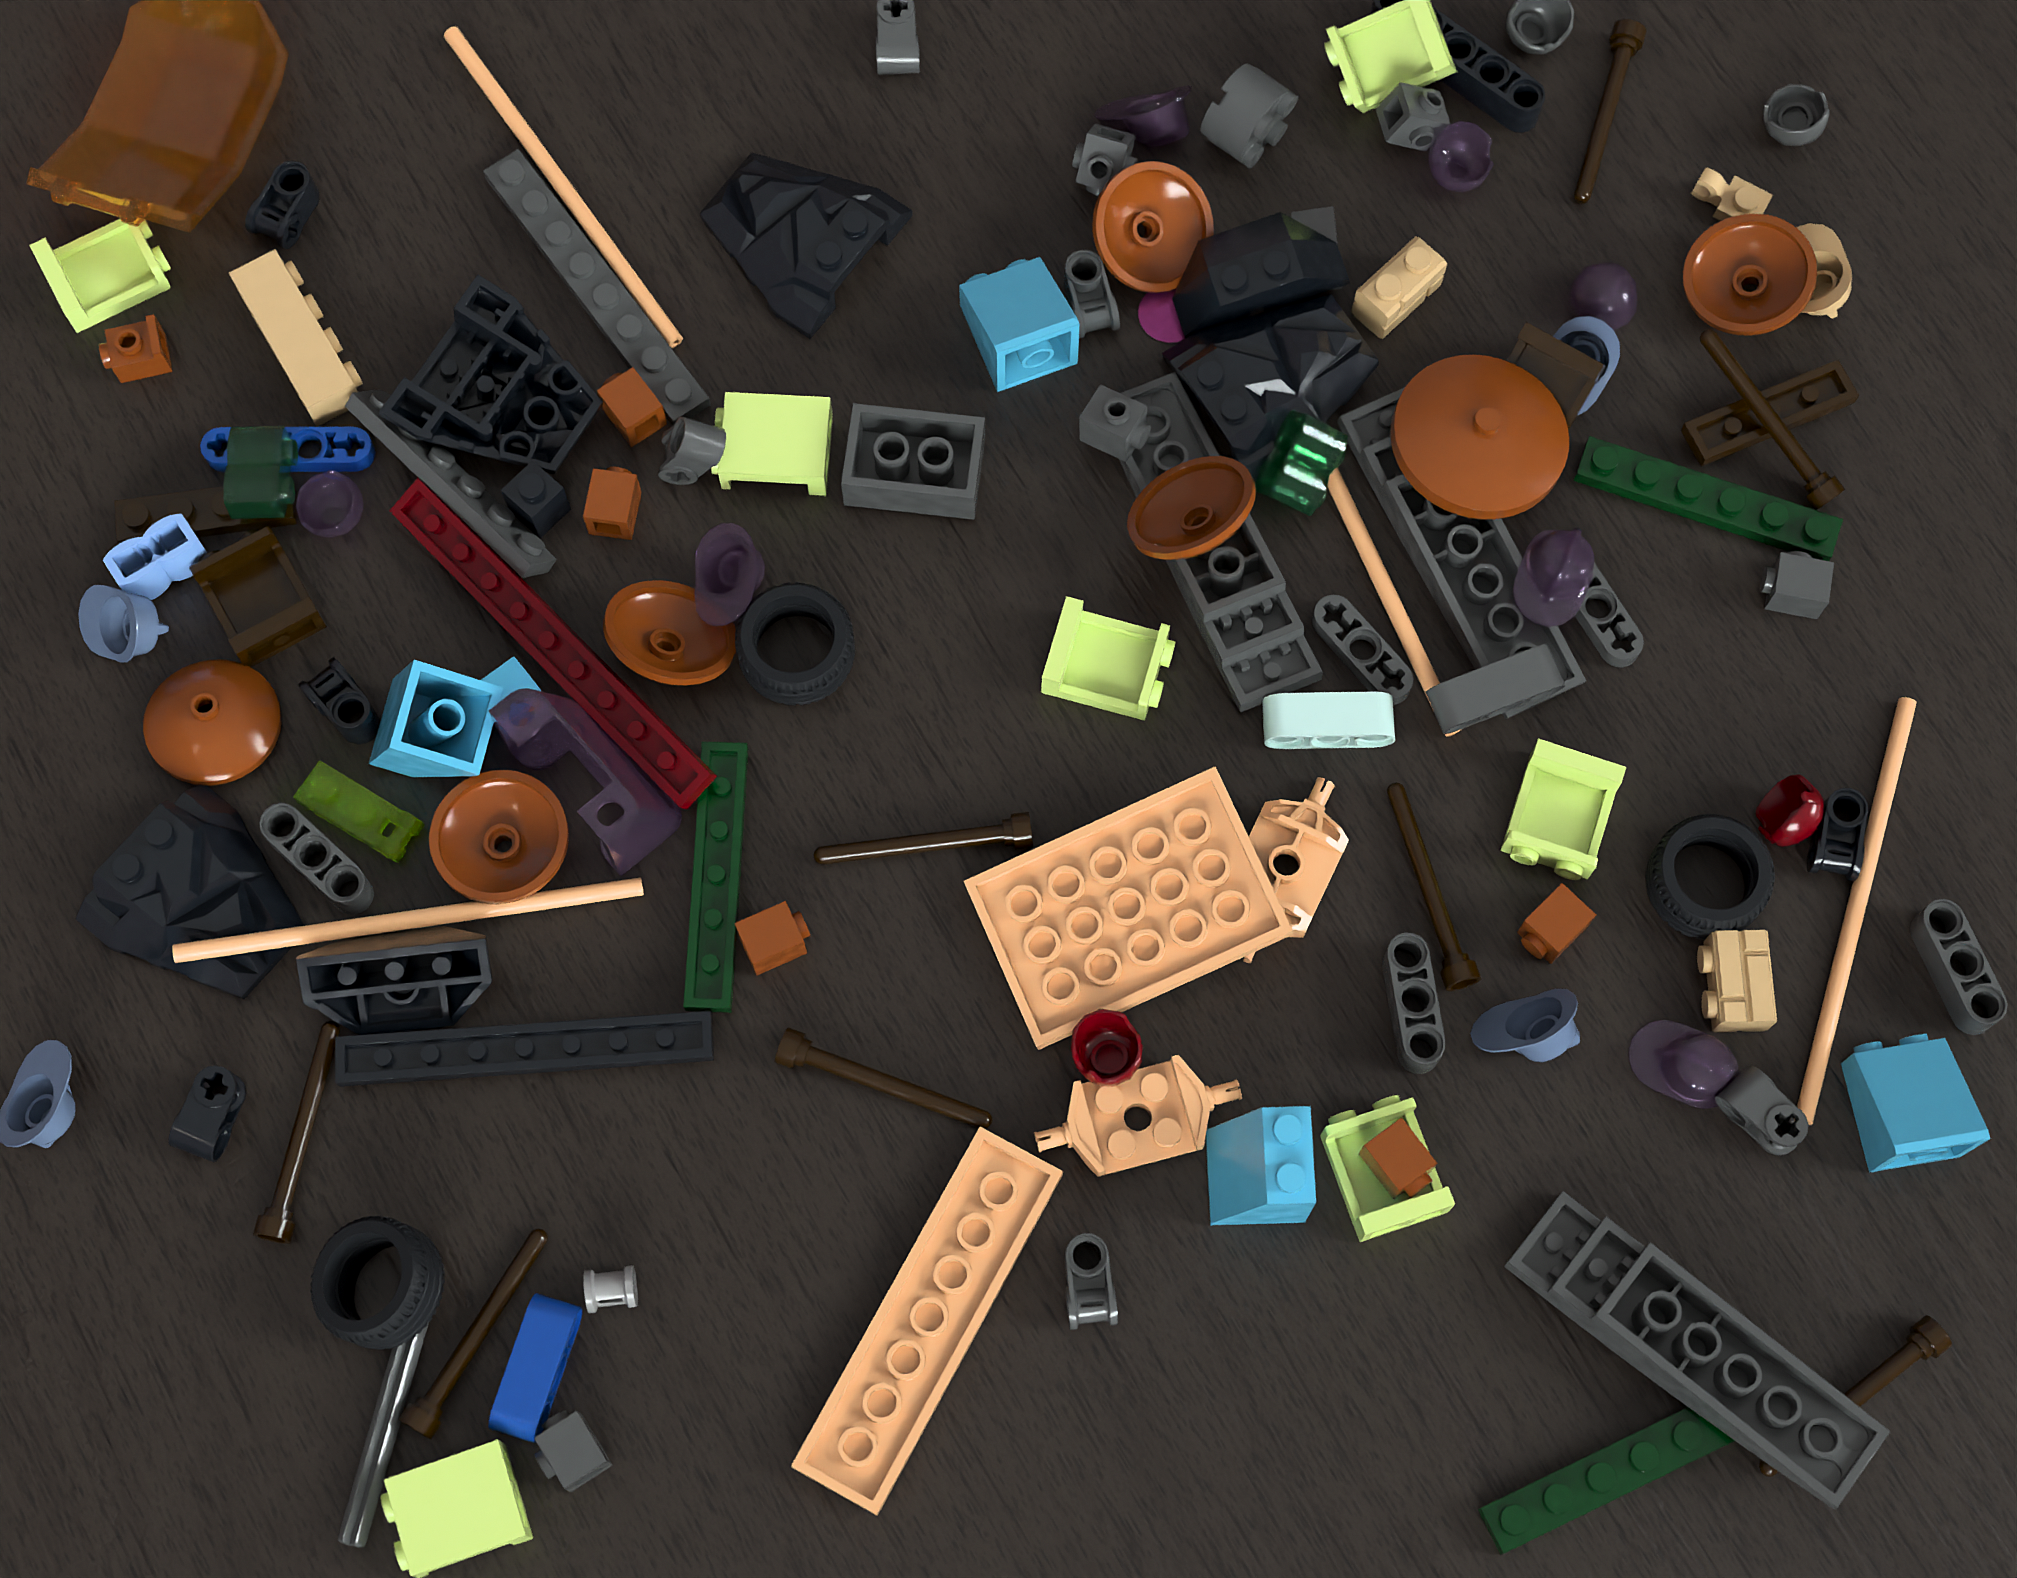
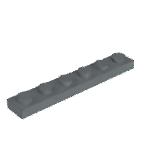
M380 389L353 392L345 407L522 578L550 571L557 559L545 548L544 542L538 536L529 533L515 519L514 513L509 508L499 504L486 492L485 486L480 480L469 475L455 462L456 459L451 452L436 443L415 438L380 416L379 411L391 396L390 394Z

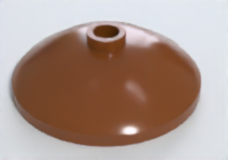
M1141 162L1116 173L1100 192L1093 213V237L1102 262L1109 272L1121 283L1142 292L1159 293L1176 289L1198 240L1213 236L1214 234L1213 216L1203 190L1186 172L1164 162ZM1139 223L1145 228L1144 238L1140 237L1137 233Z
M1765 214L1737 215L1711 226L1692 245L1686 257L1683 270L1685 295L1694 312L1705 323L1717 330L1746 336L1768 333L1792 321L1808 304L1817 280L1815 254L1804 234L1789 222ZM1747 284H1755L1758 286V288L1752 292H1747L1743 289V287Z
M1207 456L1178 464L1156 477L1135 499L1127 519L1129 536L1140 552L1156 559L1180 560L1204 554L1224 543L1242 526L1255 501V482L1247 467L1229 457Z
M663 580L631 584L613 596L604 615L603 632L612 652L631 670L655 682L668 685H696L717 678L728 669L736 653V628L728 613L705 593L684 584Z
M206 660L181 668L160 684L147 704L143 720V733L150 754L166 773L190 784L220 785L244 777L265 761L279 738L282 713L274 689L258 671L235 661ZM207 704L213 705L208 712H199L202 706Z
M512 770L487 771L459 783L439 804L433 816L429 832V847L432 860L443 880L462 896L487 904L516 902L542 889L561 867L569 842L567 818L556 795L538 779ZM502 841L512 842V846L507 852L497 851V846Z

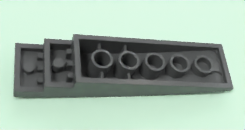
M1175 372L1121 393L1147 405V424L1151 426L1144 446L1140 450L1135 448L1127 462L1119 459L1136 498L1150 482L1170 468L1196 458L1219 456ZM1250 513L1242 526L1228 540L1216 548L1192 558L1166 560L1240 713L1262 704L1264 697L1278 693H1290L1322 680L1323 671L1304 637V625L1285 591L1286 581Z
M1402 388L1341 415L1337 423L1399 539L1474 669L1476 670L1530 648L1548 644L1565 687L1549 696L1502 713L1504 718L1508 719L1585 683L1586 679L1502 518L1475 519L1448 512L1423 497L1403 475L1393 453L1390 435L1392 416L1404 390Z
M1564 1191L1556 1198L1504 1265L1505 1268L1649 1379L1832 1509L1838 1508L1891 1432L1651 1242L1646 1247L1643 1246L1607 1216L1601 1221Z

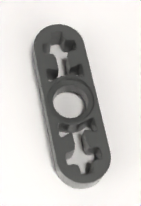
M1580 550L1565 551L1558 557L1552 569L1551 577L1554 586L1603 660L1614 667H1627L1631 665L1642 651L1644 645L1642 633L1592 558ZM1567 565L1572 569L1580 568L1582 570L1579 581L1574 575L1569 577L1564 575ZM1581 586H1583L1585 591L1581 596H1577ZM1590 599H1601L1608 605L1609 615L1604 618H1594L1586 611L1585 603ZM1616 620L1618 623L1612 632L1609 626ZM1615 636L1619 641L1628 640L1631 643L1627 653L1623 648L1615 650L1612 647L1616 639Z
M1327 595L1317 602L1312 616V625L1315 632L1369 692L1389 693L1393 697V705L1403 702L1408 697L1413 685V674L1410 668L1346 598L1340 595ZM1326 610L1331 614L1338 611L1342 613L1340 624L1349 632L1343 641L1340 640L1343 629L1335 621L1327 624L1324 621ZM1356 640L1370 642L1375 650L1374 656L1367 660L1355 658L1350 651L1351 643ZM1383 658L1385 661L1381 670L1390 679L1396 676L1401 679L1398 686L1399 690L1393 686L1388 689L1382 686L1385 676L1378 668L1374 670L1373 674H1370L1368 671L1374 669Z

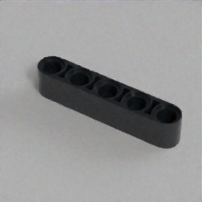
M1373 0L1370 15L1402 0ZM1433 7L1450 55L1462 58L1455 59L1452 57L1457 72L1439 80L1507 129L1523 133L1534 128L1545 100L1543 86L1536 79ZM1484 79L1492 80L1495 83H1488ZM1517 103H1523L1529 107H1522Z

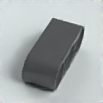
M1543 644L1442 682L1427 690L1426 694L1443 734H1449L1549 696L1563 689L1565 684L1548 644Z
M278 803L271 805L263 812L259 825L260 831L267 841L338 910L345 914L355 915L369 908L374 898L373 886L353 861L296 808L289 804ZM295 822L294 829L290 834L284 837H276L277 830L282 824ZM320 851L327 852L323 863L315 867L307 866L311 855ZM349 881L359 882L355 893L347 897L339 896L340 889L345 883Z
M1934 900L1912 920L1910 925L1912 940L1953 1023L1966 1034H1982L2005 1016L2008 1006L2006 996L1962 909L1951 900ZM1929 917H1935L1944 924L1945 934L1939 933L1932 928ZM1950 958L1962 962L1966 969V976L1959 975L1952 969ZM1971 1000L1978 1001L1985 1007L1987 1018H1981L1974 1013L1971 1007Z
M1402 933L1391 940L1382 958V970L1399 1062L1405 1070L1413 1074H1424L1431 1071L1442 1057L1445 1050V1036L1427 943L1414 933ZM1399 950L1411 952L1415 956L1417 965L1413 967L1400 965L1396 961L1394 953ZM1408 994L1418 996L1423 1001L1424 1011L1411 1012L1407 1010L1403 1005L1402 997ZM1416 1039L1426 1041L1431 1046L1432 1056L1428 1058L1416 1056L1411 1051L1410 1042Z

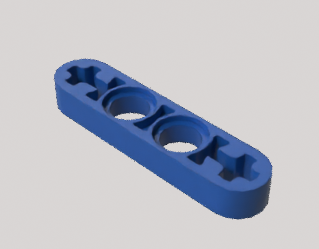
M219 427L207 432L200 444L201 453L209 466L220 472H356L369 467L376 455L375 446L366 431L358 427ZM270 440L278 444L277 452L270 458L262 459L255 456L256 447L263 441ZM314 440L322 444L321 451L317 456L309 459L299 456V449L303 443ZM331 441H333L335 446L337 447V449H333L334 457H331ZM227 442L231 449L225 450L223 457H218L214 450H220L222 443ZM353 442H359L362 449H357L355 456L350 457L346 450L352 448ZM244 448L246 453L245 458H243L242 454L239 451L244 450Z

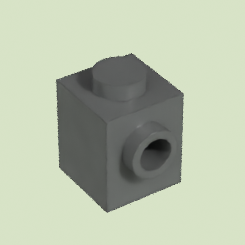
M1101 384L1079 417L1081 442L1127 462L1135 448L1140 450L1144 446L1151 426L1147 424V405Z
M1801 551L1781 552L1771 567L1766 566L1762 574L1760 592L1766 593L1764 609L1818 619L1829 604L1834 562L1814 559L1810 554Z
M567 1410L555 1414L541 1425L544 1432L534 1437L541 1449L534 1454L541 1469L548 1479L556 1475L563 1488L569 1492L576 1490L613 1466L586 1419L578 1411L570 1415Z

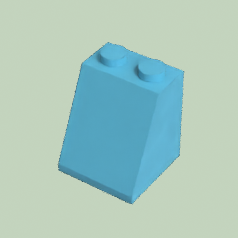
M1041 257L1029 261L1025 259L1017 260L1003 270L989 275L985 273L974 275L965 283L959 285L961 309L997 392L1078 364L1079 321Z
M413 660L392 679L369 764L410 777L478 776L503 687Z
M1918 1034L1900 1039L1899 1046L1883 1048L1882 1042L1865 1043L1854 1047V1053L1841 1063L1869 1173L1962 1157L1990 1139L1987 1126L1945 1038L1928 1040L1927 1034Z
M1311 1106L1262 1107L1207 1129L1206 1151L1210 1225L1305 1223L1316 1204Z

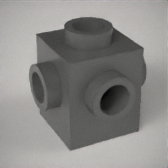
M1400 82L1376 108L1385 141L1403 147L1427 151L1451 125L1444 100L1439 91Z
M1094 124L1087 133L1085 144L1079 142L1075 151L1072 164L1073 168L1078 169L1075 183L1086 185L1085 189L1088 192L1100 195L1106 183L1116 173L1136 164L1137 158L1131 157L1136 135Z

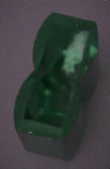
M1291 410L1277 433L1273 451L1259 472L1255 484L1256 492L1296 512L1311 516L1326 499L1329 475L1345 458L1348 435L1307 414Z
M285 426L230 428L223 496L225 507L231 519L285 518L287 504L294 503L295 486L293 478L289 477L291 466H297L298 447L296 440L289 438Z

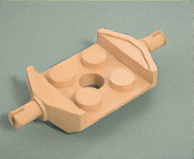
M1321 777L1316 779L1308 800L1305 799L1304 802L1282 799L1265 802L1249 835V839L1294 934L1289 937L1304 938L1313 915L1349 841L1342 828L1325 813L1326 808L1324 806L1335 785L1328 780L1323 792H1321L1325 778ZM1279 855H1290L1298 862L1299 869L1292 875H1282L1274 868L1273 860ZM1255 952L1245 956L1243 962L1251 963Z
M1179 1055L1171 1056L1170 1061L1137 1069L1131 1079L1114 1087L1101 1086L1092 1082L1081 1084V1080L1075 1081L1072 1088L1067 1122L1062 1123L1061 1127L1034 1132L1039 1152L1067 1144L1068 1148L1073 1147L1087 1167L1099 1177L1202 1150L1205 1143L1209 1112L1214 1110V1105L1237 1099L1241 1100V1089H1238L1239 1083L1237 1079L1212 1086L1211 1088L1208 1085L1204 1086L1202 1081ZM1133 1107L1145 1109L1151 1117L1150 1125L1142 1131H1134L1125 1124L1124 1115Z

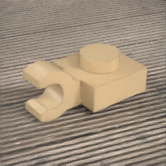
M1710 168L1704 169L1691 193L1697 199L1717 206L1713 217L1720 221L1742 214H1763L1773 194L1737 176H1734L1730 185H1728L1718 172Z

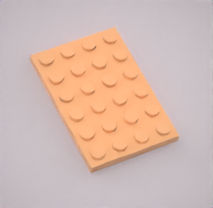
M1216 766L964 881L1038 1050L1071 1036L1074 1027L1084 1015L1099 1009L1124 1012L1294 934Z

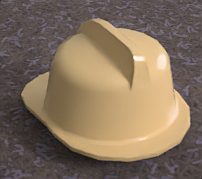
M1809 223L1796 227L1811 244L1817 262L1815 289L1811 299L1801 313H1808L1814 316L1828 315L1830 318L1837 317V309L1841 308L1848 300L1852 289V271L1842 243L1832 229L1822 224Z

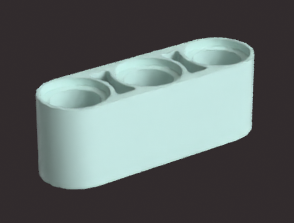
M1278 693L1264 697L1262 700L1264 744L1270 748H1374L1388 746L1395 742L1393 697L1389 693Z

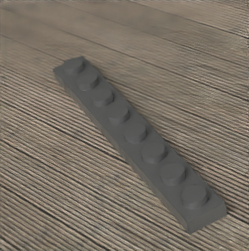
M517 149L483 170L487 182L629 369L634 367L663 405L665 416L670 423L674 425L680 417L691 419L711 406L707 394L521 151Z

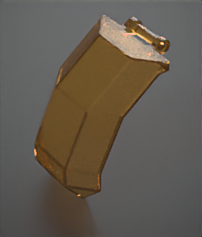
M141 0L131 6L122 41L82 124L40 168L30 167L26 184L51 191V199L54 203L69 206L71 203L120 217L123 223L135 227L139 226L144 220H148L190 233L241 174L281 86L289 54L259 0Z

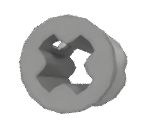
M634 1265L625 1266L624 1270L596 1274L592 1269L584 1270V1294L588 1313H596L598 1307L627 1304L629 1308L638 1306Z

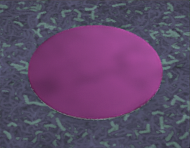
M1176 289L1159 293H1147L1139 305L1138 317L1142 328L1149 336L1161 342L1175 343L1185 339L1172 300Z

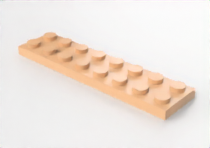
M979 1127L791 1467L876 1516L879 1514L1063 1176L1062 1170Z

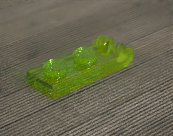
M320 760L293 796L297 803L396 863H399L405 855L406 850L404 847L412 835L417 837L425 826L422 821L409 812L399 809ZM391 822L396 825L389 837L381 835L388 823Z

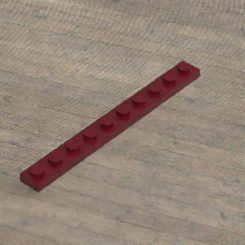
M419 478L414 481L389 511L680 808L688 809L717 775L488 544Z

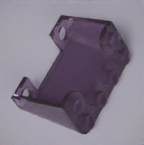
M524 688L510 693L488 711L506 748L526 768L532 770L546 769L570 751L603 787V790L582 806L577 813L601 839L602 854L620 876L624 875L669 838L680 826L682 819L680 807L574 699ZM606 803H617L624 811V815L610 826L601 824L597 817L599 809Z

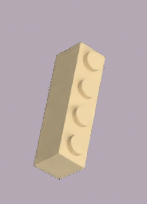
M276 249L229 272L239 294L316 427L348 411L345 407L348 399L353 392H358L356 387L363 383L351 361L344 364L340 361L337 353L343 351V348L331 327L322 330L317 320L324 316L311 293L304 297L302 296L298 286L304 284L293 262L290 260L284 264Z

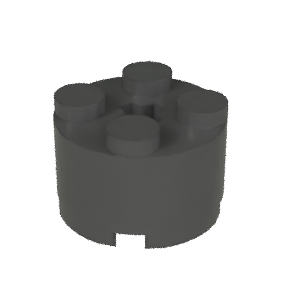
M1246 63L1239 67L1221 88L1226 93L1219 104L1212 101L1202 121L1200 132L1209 141L1250 169L1260 159L1264 146L1267 143L1275 146L1284 135L1288 125L1283 122V119L1296 105L1298 96L1257 67Z

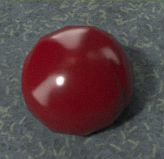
M1801 774L1789 775L1779 781L1758 805L1755 815L1763 825V827L1759 826L1758 830L1772 844L1784 847L1801 842L1811 836L1822 821L1824 809L1822 795Z
M1099 1009L1084 1015L1074 1027L1072 1033L1071 1052L1075 1066L1093 1084L1114 1087L1131 1079L1142 1064L1143 1045L1141 1044V1036L1129 1022L1127 1016L1119 1011Z

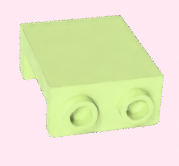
M1402 0L1338 29L1335 26H1331L1326 29L1330 41L1324 43L1327 55L1334 67L1340 65L1345 79L1339 82L1342 95L1348 106L1354 104L1362 113L1378 107L1400 82L1424 87L1457 72L1430 0Z
M126 202L118 205L123 215L122 218L55 250L51 248L46 238L29 245L64 314L77 333L171 288L164 272L171 269L159 245L152 249L150 248L146 239L154 236L142 213L133 215Z
M725 392L724 408H716L715 426L725 429L726 444L720 462L716 466L711 467L712 474H718L721 489H731V480L807 484L809 495L826 496L833 419L831 398Z
M1066 596L1042 675L1041 693L1145 721L1149 706L1157 708L1162 694L1164 682L1157 680L1160 666L1169 668L1176 641L1168 640L1170 625L1161 623L1160 630L1157 631L1083 611L1084 601Z
M1538 738L1530 753L1500 851L1509 853L1511 859L1521 864L1536 865L1539 863L1554 868V872L1557 875L1567 879L1579 880L1581 877L1588 879L1596 868L1598 850L1616 791L1622 783L1626 767Z
M1393 1095L1373 1103V1111L1357 1116L1355 1110H1348L1334 1115L1328 1119L1330 1125L1324 1127L1320 1135L1359 1242L1448 1213L1455 1205L1449 1187H1442L1435 1167L1428 1174L1433 1181L1411 1198L1404 1192L1393 1199L1359 1155L1362 1147L1401 1117L1428 1150L1414 1114L1417 1106L1413 1097L1401 1101L1399 1095Z
M499 1440L384 1479L387 1493L381 1494L382 1507L388 1522H396L400 1541L394 1542L396 1557L402 1571L409 1569L410 1576L422 1578L429 1575L430 1571L506 1544L516 1545L533 1539L506 1444Z

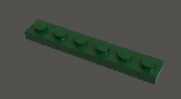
M1589 436L1574 478L1576 482L1788 552H1805L1814 559L1830 561L1843 522L1841 518Z
M702 741L701 760L717 777L698 797L683 1006L685 1011L732 1013L737 930L734 923L738 922L749 750L747 743Z
M1687 1407L1478 1509L1500 1555L1735 1440Z

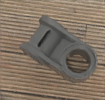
M878 0V36H876L878 75L920 73L918 34H916L913 0Z
M1090 250L1073 252L1065 263L1064 291L1068 304L1080 324L1079 339L1084 338L1086 332L1109 327L1112 331L1119 330L1120 319L1116 300L1110 290L1100 256ZM1085 272L1093 276V278L1088 281H1081L1075 278L1074 275Z
M685 417L678 418L675 424L662 434L661 441L665 445L664 463L659 467V478L676 485H688L696 482L701 475L720 462L726 444L725 429Z
M1747 1065L1715 1097V1101L1721 1111L1730 1120L1741 1126L1770 1154L1780 1156L1790 1153L1803 1141L1808 1133L1807 1117L1802 1110L1795 1106L1763 1071L1753 1065ZM1782 1123H1785L1790 1130L1787 1134L1780 1137L1774 1130Z
M1084 1233L1077 1235L1069 1242L1064 1260L1069 1329H1077L1079 1324L1108 1321L1110 1326L1118 1325L1114 1282L1111 1279L1107 1245L1100 1237L1094 1234ZM1088 1245L1095 1248L1099 1253V1264L1090 1270L1078 1267L1073 1260V1253L1078 1247ZM1102 1304V1306L1081 1307L1083 1305Z

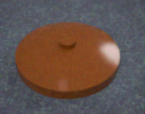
M1453 356L1427 366L1416 374L1404 388L1392 416L1391 445L1397 464L1405 478L1428 501L1448 512L1468 518L1500 519L1517 515L1534 507L1552 490L1565 467L1568 457V426L1560 405L1549 389L1523 368L1491 356Z

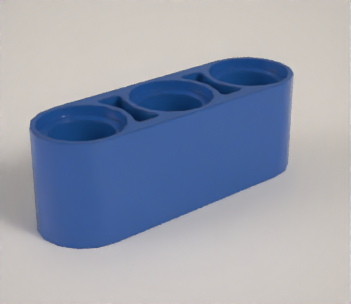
M538 1293L533 1295L527 1307L490 1413L489 1429L537 1443L534 1437L543 1432L541 1425L548 1419L581 1323L582 1307Z

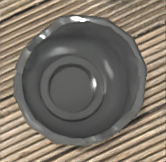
M1516 0L1507 12L1508 17L1505 20L1506 32L1512 43L1527 54H1547L1561 45L1571 33L1575 11L1570 0Z
M1788 84L1774 91L1764 105V124L1769 135L1781 144L1800 147L1815 141L1823 133L1829 119L1830 109L1823 92L1815 91L1807 85Z

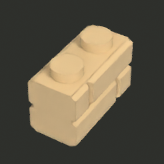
M1415 236L1356 290L1355 302L1351 312L1378 338L1383 339L1425 300V296L1429 297L1441 286L1447 262L1420 237Z
M1724 930L1711 932L1703 941L1704 945L1698 947L1697 952L1699 972L1707 973L1708 991H1703L1702 1013L1704 1018L1711 1019L1712 1031L1759 1032L1769 1030L1777 1022L1768 931Z

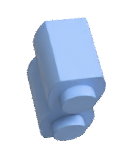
M173 514L155 522L147 529L143 537L131 538L115 546L107 553L103 562L123 591L145 596L153 600L165 592L172 581H180L192 577L193 575L189 568L198 563V560L207 551L182 514Z

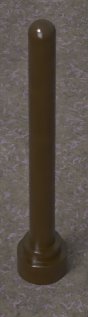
M1621 19L1613 25L1609 41L1612 45L1614 56L1574 192L1575 200L1581 204L1587 203L1591 198L1630 58L1642 49L1647 30L1643 24L1635 20Z
M1710 329L1703 331L1700 335L1701 344L1807 483L1804 488L1809 494L1805 497L1813 508L1818 510L1842 493L1845 488L1835 475L1830 477L1826 471L1821 473L1716 332Z
M1392 783L1387 789V795L1445 958L1441 962L1443 970L1440 971L1446 991H1457L1470 987L1481 980L1476 961L1470 960L1467 953H1462L1405 788L1400 783Z
M1029 812L1013 813L1010 819H1002L1003 824L821 846L814 851L813 856L818 864L823 865L1005 842V846H1015V850L1033 848Z
M327 1021L321 1027L271 1207H265L264 1214L257 1217L253 1235L267 1241L290 1244L296 1224L292 1222L294 1214L290 1212V1208L335 1051V1037H338L340 1033L339 1025L334 1021Z
M787 1027L779 1044L775 1063L791 1069L795 1065L803 1068L805 1064L977 1128L982 1127L986 1129L992 1124V1115L988 1111L813 1047V1041L805 1039L806 1034Z
M534 1229L529 1234L424 1398L418 1397L414 1404L409 1402L399 1417V1421L430 1440L433 1438L442 1424L439 1421L443 1413L440 1407L546 1245L548 1235L543 1229Z
M1925 1315L1910 1327L1911 1334L1906 1337L1908 1343L1851 1387L1844 1395L1859 1407L1862 1406L1920 1358L1924 1360L1931 1356L1938 1358L1952 1346L1949 1335L1936 1320ZM1763 1460L1760 1461L1759 1469L1763 1475L1772 1477L1779 1472Z

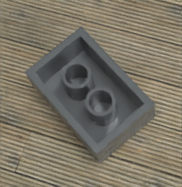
M853 403L841 481L844 505L975 520L985 446V417Z

